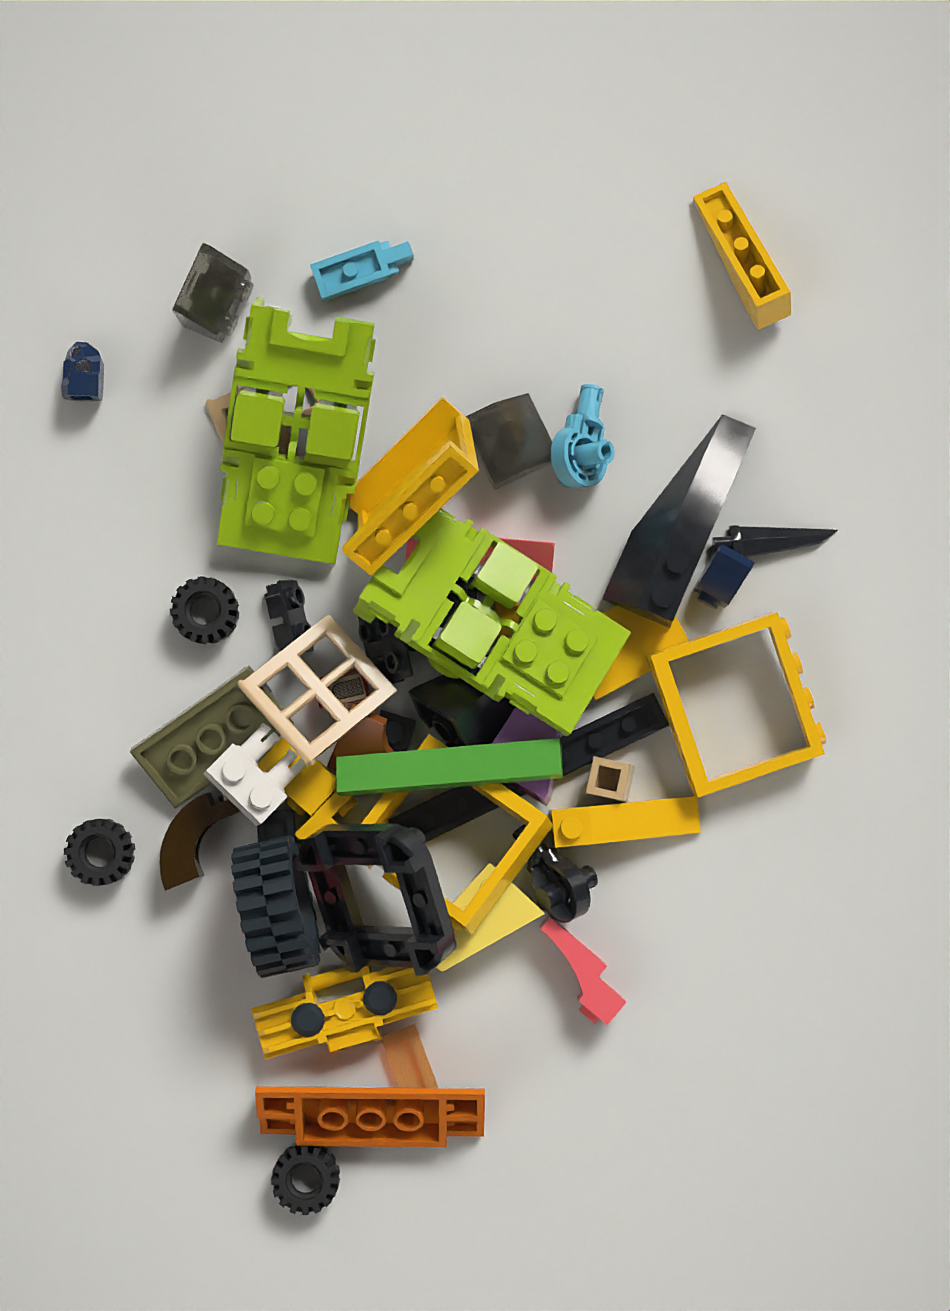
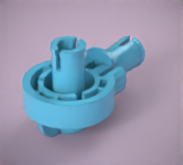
M584 384L580 387L576 413L567 415L565 428L555 435L552 442V466L557 475L558 482L564 487L578 489L598 484L606 473L608 463L614 458V447L610 441L603 440L605 428L603 427V422L599 419V410L604 390L594 384Z

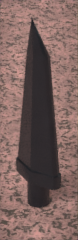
M732 525L729 526V536L712 537V549L715 552L723 544L746 558L819 545L838 530Z

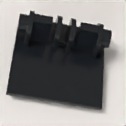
M358 616V632L364 644L366 656L392 684L403 682L405 678L414 676L407 644L394 636L397 627L390 622L386 624L377 617L370 624Z

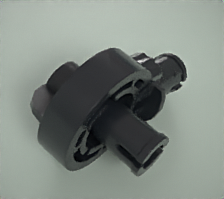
M525 824L516 829L512 834L515 840L525 829ZM542 840L528 859V867L526 868L531 875V883L535 889V899L538 906L552 918L561 923H568L586 914L589 910L591 902L589 889L596 887L598 884L597 874L589 865H584L579 869L571 860L563 858L557 848L548 849Z

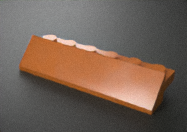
M257 1086L255 1089L256 1112L260 1123V1134L296 1135V1146L447 1148V1136L484 1137L485 1088Z

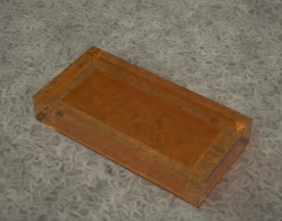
M415 1023L382 1036L381 1041L398 1087L439 1088Z

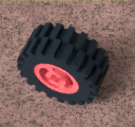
M291 835L233 848L231 855L233 863L231 865V872L234 878L232 883L237 902H235L241 919L240 926L246 938L245 945L247 951L250 952L253 967L255 966L256 973L261 978L315 967L319 965L321 959L319 954L321 949L318 941L319 930L316 925L317 917L316 911L313 908L312 892L309 889L307 872L296 871L294 858L299 855V848Z

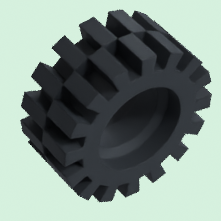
M199 576L197 577L198 579H189L185 581L186 584L184 586H179L176 589V596H172L171 603L173 604L172 609H170V615L173 618L172 623L183 637L193 642L205 645L206 643H218V640L227 638L229 636L228 633L236 627L235 623L237 618L239 619L240 613L238 612V600L228 586L215 578ZM204 596L213 598L219 607L217 618L207 625L196 623L191 615V607L194 601Z
M93 819L76 826L72 830L74 831L72 835L67 837L66 842H68L67 848H64V855L67 854L65 864L66 867L71 868V875L74 878L78 877L81 879V883L92 884V886L108 885L120 880L124 874L129 872L131 869L129 867L135 859V856H133L135 843L131 842L130 838L132 836L130 832H126L122 824L115 823L111 819ZM97 837L107 839L112 844L114 850L112 860L103 867L91 864L86 856V848L89 842Z
M290 1146L278 1158L272 1171L271 1185L274 1188L272 1192L275 1198H279V1204L283 1208L285 1206L290 1208L289 1212L295 1214L298 1211L302 1212V1215H309V1212L314 1211L316 1214L323 1207H327L333 1197H335L340 1183L339 1165H336L335 1156L333 1154L330 1155L326 1147ZM308 1164L318 1170L320 1184L314 1191L301 1192L294 1187L291 1176L296 1167Z

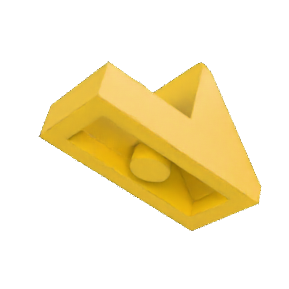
M336 791L295 835L299 839H306L322 826L340 824L334 816L339 813L344 817L359 801L354 797L355 795L339 797Z

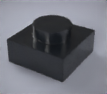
M381 710L379 715L387 719L385 732L390 747L394 752L407 751L417 721Z
M294 810L273 811L262 824L257 826L258 842L291 835L296 843Z

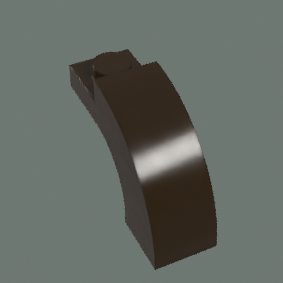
M211 792L196 797L184 806L170 823L162 841L159 861L160 875L165 891L204 875L199 860V848L203 836L216 822L241 812L224 794L218 796L219 804H215Z

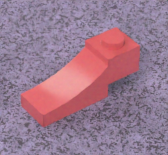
M548 915L539 927L559 947L576 974L581 988V993L577 996V999L583 1004L578 1010L594 1024L601 1020L608 1025L626 1004V1001L599 978L607 967L606 963Z

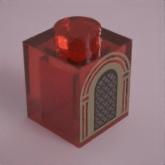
M355 668L349 670L328 687L347 710H350L353 704L358 705L370 695L368 682ZM318 702L319 708H320V709H321V708H324V707Z

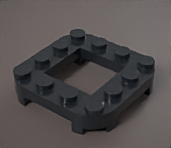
M328 824L307 837L301 846L300 855L294 858L296 871L308 872L327 931L318 938L323 951L331 948L342 961L347 963L345 966L346 971L358 973L365 966L414 968L416 976H423L438 966L456 949L457 943L433 859L425 845L426 838L419 829L414 827L408 829L397 824ZM345 865H379L383 867L384 873H396L412 927L364 925Z

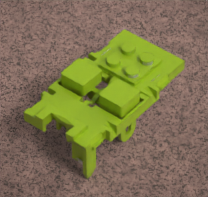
M257 297L253 304H251L250 316L246 317L243 340H247L245 349L238 348L236 353L237 363L234 367L222 451L223 461L220 466V471L226 472L227 476L223 478L220 500H223L217 545L336 564L342 522L347 520L350 499L347 498V493L354 494L356 489L374 379V372L367 371L368 362L373 361L376 339L372 337L375 323L336 316L332 339L288 331L292 323L291 311L279 309L276 306H264V298ZM238 385L246 386L245 389L239 391L237 395ZM289 385L298 386L294 413L284 412L285 398L283 393H288ZM305 388L315 389L314 398L320 399L319 403L314 404L311 416L302 414ZM357 406L364 407L359 433L355 460H351L354 453L357 428L360 416V412L357 410ZM282 425L292 427L288 454L279 453L280 447H276L280 440ZM300 428L309 430L304 457L295 456Z

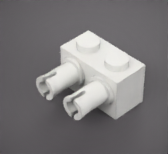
M262 723L241 747L232 744L203 773L256 826L262 824L288 797L285 794L284 788L302 769L307 767L306 763L300 758L289 769L288 765L298 756L289 749L286 755L268 773L262 772L258 768L257 762L280 740L278 735L273 732L264 742H261V739L271 730L265 723Z

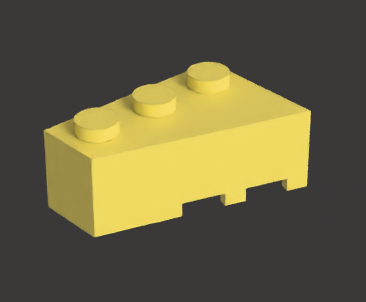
M489 861L452 903L464 911L496 867ZM511 882L473 935L463 928L459 933L454 930L457 947L436 968L441 972L447 970L544 915V910Z

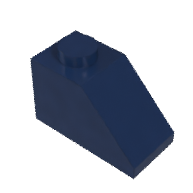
M722 544L712 554L693 588V591L699 594L697 599L713 609H717L719 605L723 608L727 607L755 562Z

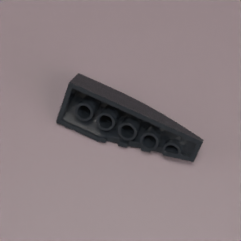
M721 415L631 531L602 600L620 606L668 628L671 627L756 430L755 427L726 415Z

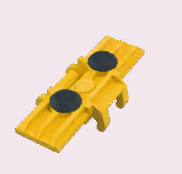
M365 966L358 973L346 971L345 967L312 977L310 973L302 975L305 993L251 1008L266 1060L325 1042L329 1052L335 1054L343 1051V1048L367 1041L371 1043L382 1040L379 1026L438 1009V1004L429 973L423 976H416L414 968L389 967L372 972L370 966ZM363 977L365 990L331 1001L328 1000L321 1003L318 1001L317 990Z

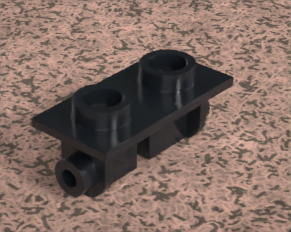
M279 580L276 584L266 586L267 593L264 594L270 620L283 618V624L272 627L278 652H281L311 628V625L307 622L303 607L305 597L302 589L298 586L297 580ZM312 646L306 652L314 651V647Z

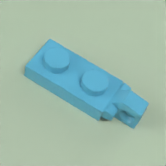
M378 240L310 264L324 302L392 278L391 276L400 273L397 266L413 261L414 255L408 241L390 247L389 241L380 243Z

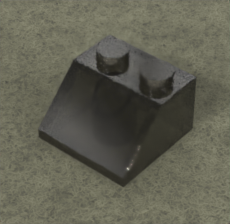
M202 243L172 311L183 327L223 343L225 336H231L237 326L239 316L235 314L240 303H246L251 295L254 283L250 282L252 277L247 268L212 246Z
M529 393L497 401L465 416L470 421L475 451L494 490L552 463V440Z

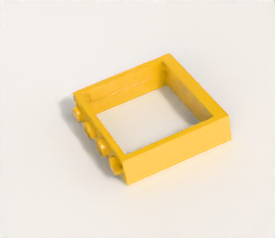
M770 612L646 655L693 795L698 798L825 754L822 744L826 743V736L821 724L814 722L811 709L815 708L814 700L809 688H803L799 677V674L803 673L802 664L796 652L791 653L787 639L791 638V631L785 617L780 618L778 612ZM768 628L807 746L708 780L669 661Z
M429 734L417 750L448 747ZM501 783L470 787L524 823L526 827L464 911L444 897L453 929L458 933L463 928L473 935L553 827L547 815ZM410 791L384 793L361 824H385ZM365 865L369 869L373 867V865ZM384 873L382 875L383 879L400 890L396 873Z

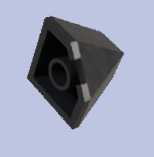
M469 668L467 671L476 676L480 668ZM444 674L413 687L408 692L420 719L429 729L434 726L437 733L448 742L445 744L447 747L492 744L516 708L509 703L510 700L505 696L497 702L461 678L455 679Z

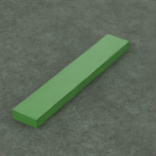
M560 738L336 757L337 794L339 797L563 778Z

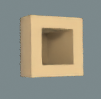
M594 756L586 793L628 802L635 766Z

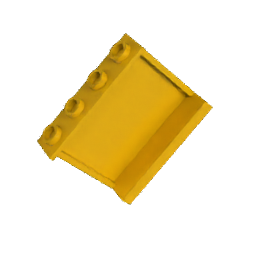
M443 396L357 481L355 493H347V498L350 499L349 507L358 514V531L342 546V550L346 556L370 576L479 471L470 421Z

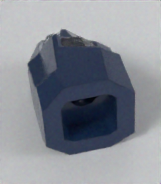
M75 342L68 349L65 361H63L62 397L65 400L102 401L104 363L99 351L88 342Z

